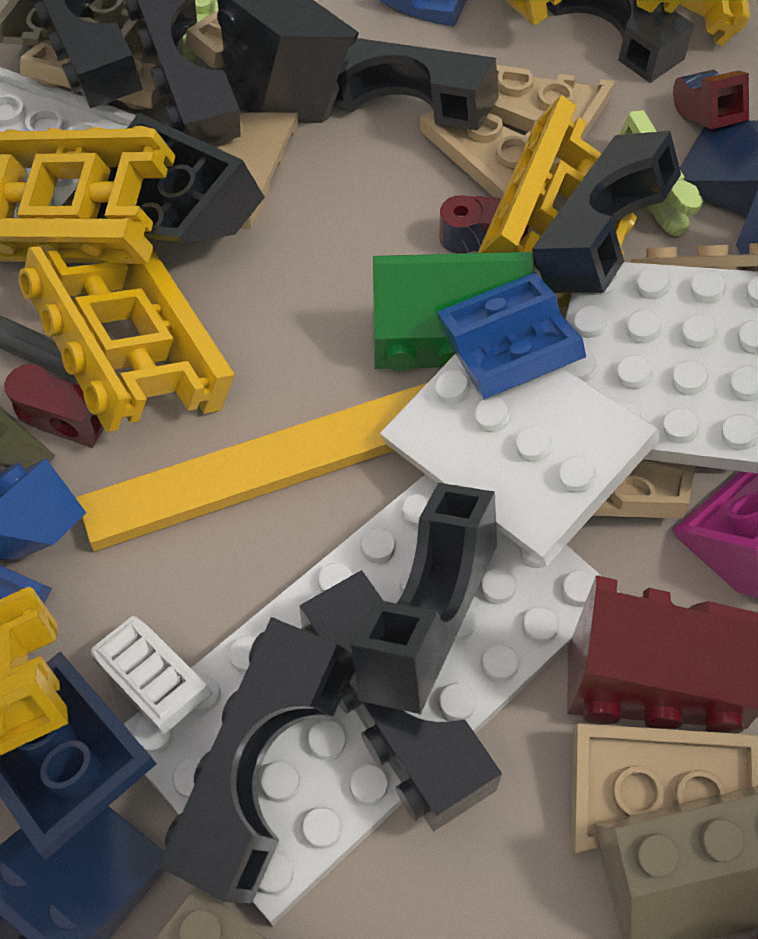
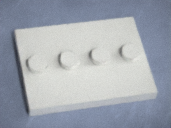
M456 354L380 433L386 445L436 483L495 491L496 528L545 566H548L660 441L658 428L563 367L483 399Z

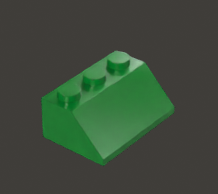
M532 252L373 256L372 322L374 369L405 371L411 368H442L456 353L441 326L437 312L533 273Z

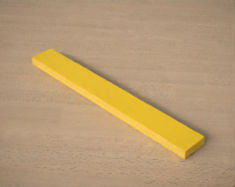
M427 383L76 497L77 501L86 511L82 519L92 549L95 552L393 452L394 450L385 444L380 433Z

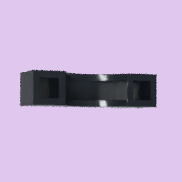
M39 0L34 2V8L44 31L51 28L54 30L47 33L58 61L68 60V63L63 64L62 68L72 92L76 93L82 90L90 109L143 90L133 55L118 24L93 23L79 18L82 12L95 0Z
M124 0L130 20H139L141 29H137L136 32L144 58L152 57L155 63V67L150 68L156 92L158 96L166 95L170 105L165 106V113L169 127L209 145L241 137L240 109L225 71L198 66L187 60L176 48L181 38L187 33V29L197 23L195 0Z
M562 0L556 5H553L550 1L546 3L547 10L555 16L569 13H586L603 18L614 25L623 39L618 61L649 83L685 59L695 25L676 11H673L672 14L664 11L663 2L652 13L638 7L637 0Z
M357 38L356 43L347 50L346 55L350 60L346 70L338 76L337 84L340 88L333 107L353 110L374 98L388 95H408L419 98L432 107L435 124L478 131L499 98L496 58Z
M671 131L615 135L533 246L534 265L540 272L543 282L554 293L605 292L624 263L614 224L636 210L664 202L681 176Z
M445 483L437 484L419 517L415 557L408 582L397 603L375 599L351 643L359 701L416 714L422 713L497 547L495 491Z
M360 570L299 605L302 630L334 642L352 653L351 643L375 599L381 601L383 599L363 570ZM355 670L353 671L339 706L346 714L355 710L366 727V730L361 732V736L369 753L379 766L387 762L390 764L401 781L400 784L395 786L396 792L403 806L415 821L424 817L434 832L497 790L502 772L465 719L449 722L427 721L403 710L359 701Z
M273 617L270 618L265 631L260 633L252 644L249 653V667L239 689L228 698L223 708L222 726L211 750L201 758L196 767L193 790L183 812L173 820L165 837L166 849L158 864L162 869L223 902L252 904L280 841L267 824L258 799L259 772L268 749L278 736L298 722L311 718L334 717L354 671L351 652L334 642Z

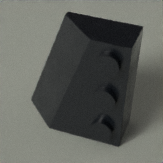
M217 0V20L221 27L223 43L222 58L226 66L227 78L239 109L247 113H298V123H323L329 119L340 88L337 84L338 76L347 68L350 59L346 53L348 48L356 43L359 32L314 0Z
M141 113L126 128L131 129L135 126H145L155 129L175 154L173 166H166L168 169L166 178H143L136 206H139L153 222L151 232H144L146 239L188 243L235 235L265 198L242 159ZM109 167L111 171L108 182L115 180L118 167ZM76 189L62 206H72ZM108 202L101 203L97 219H108L105 216Z

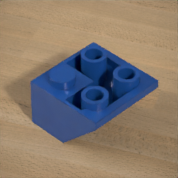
M47 459L41 460L25 469L20 462H17L0 472V559H20L54 545L86 514V511Z

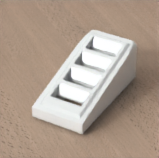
M136 616L128 618L91 649V657L107 679L163 734L170 731L212 694L209 686L150 627ZM179 682L182 683L172 693H170L166 698H164L160 703H158L157 705L155 704V702H157L161 697H163Z

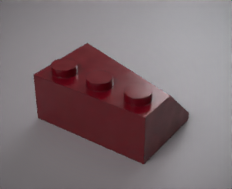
M596 575L568 646L567 714L582 715L585 721L599 725L615 724L621 719L645 721L647 727L656 729H676L681 727L682 724L706 726V731L741 733L758 717V612L710 601L694 604L689 608L681 607L671 602V592L649 587L643 591L642 597L617 592L616 579Z

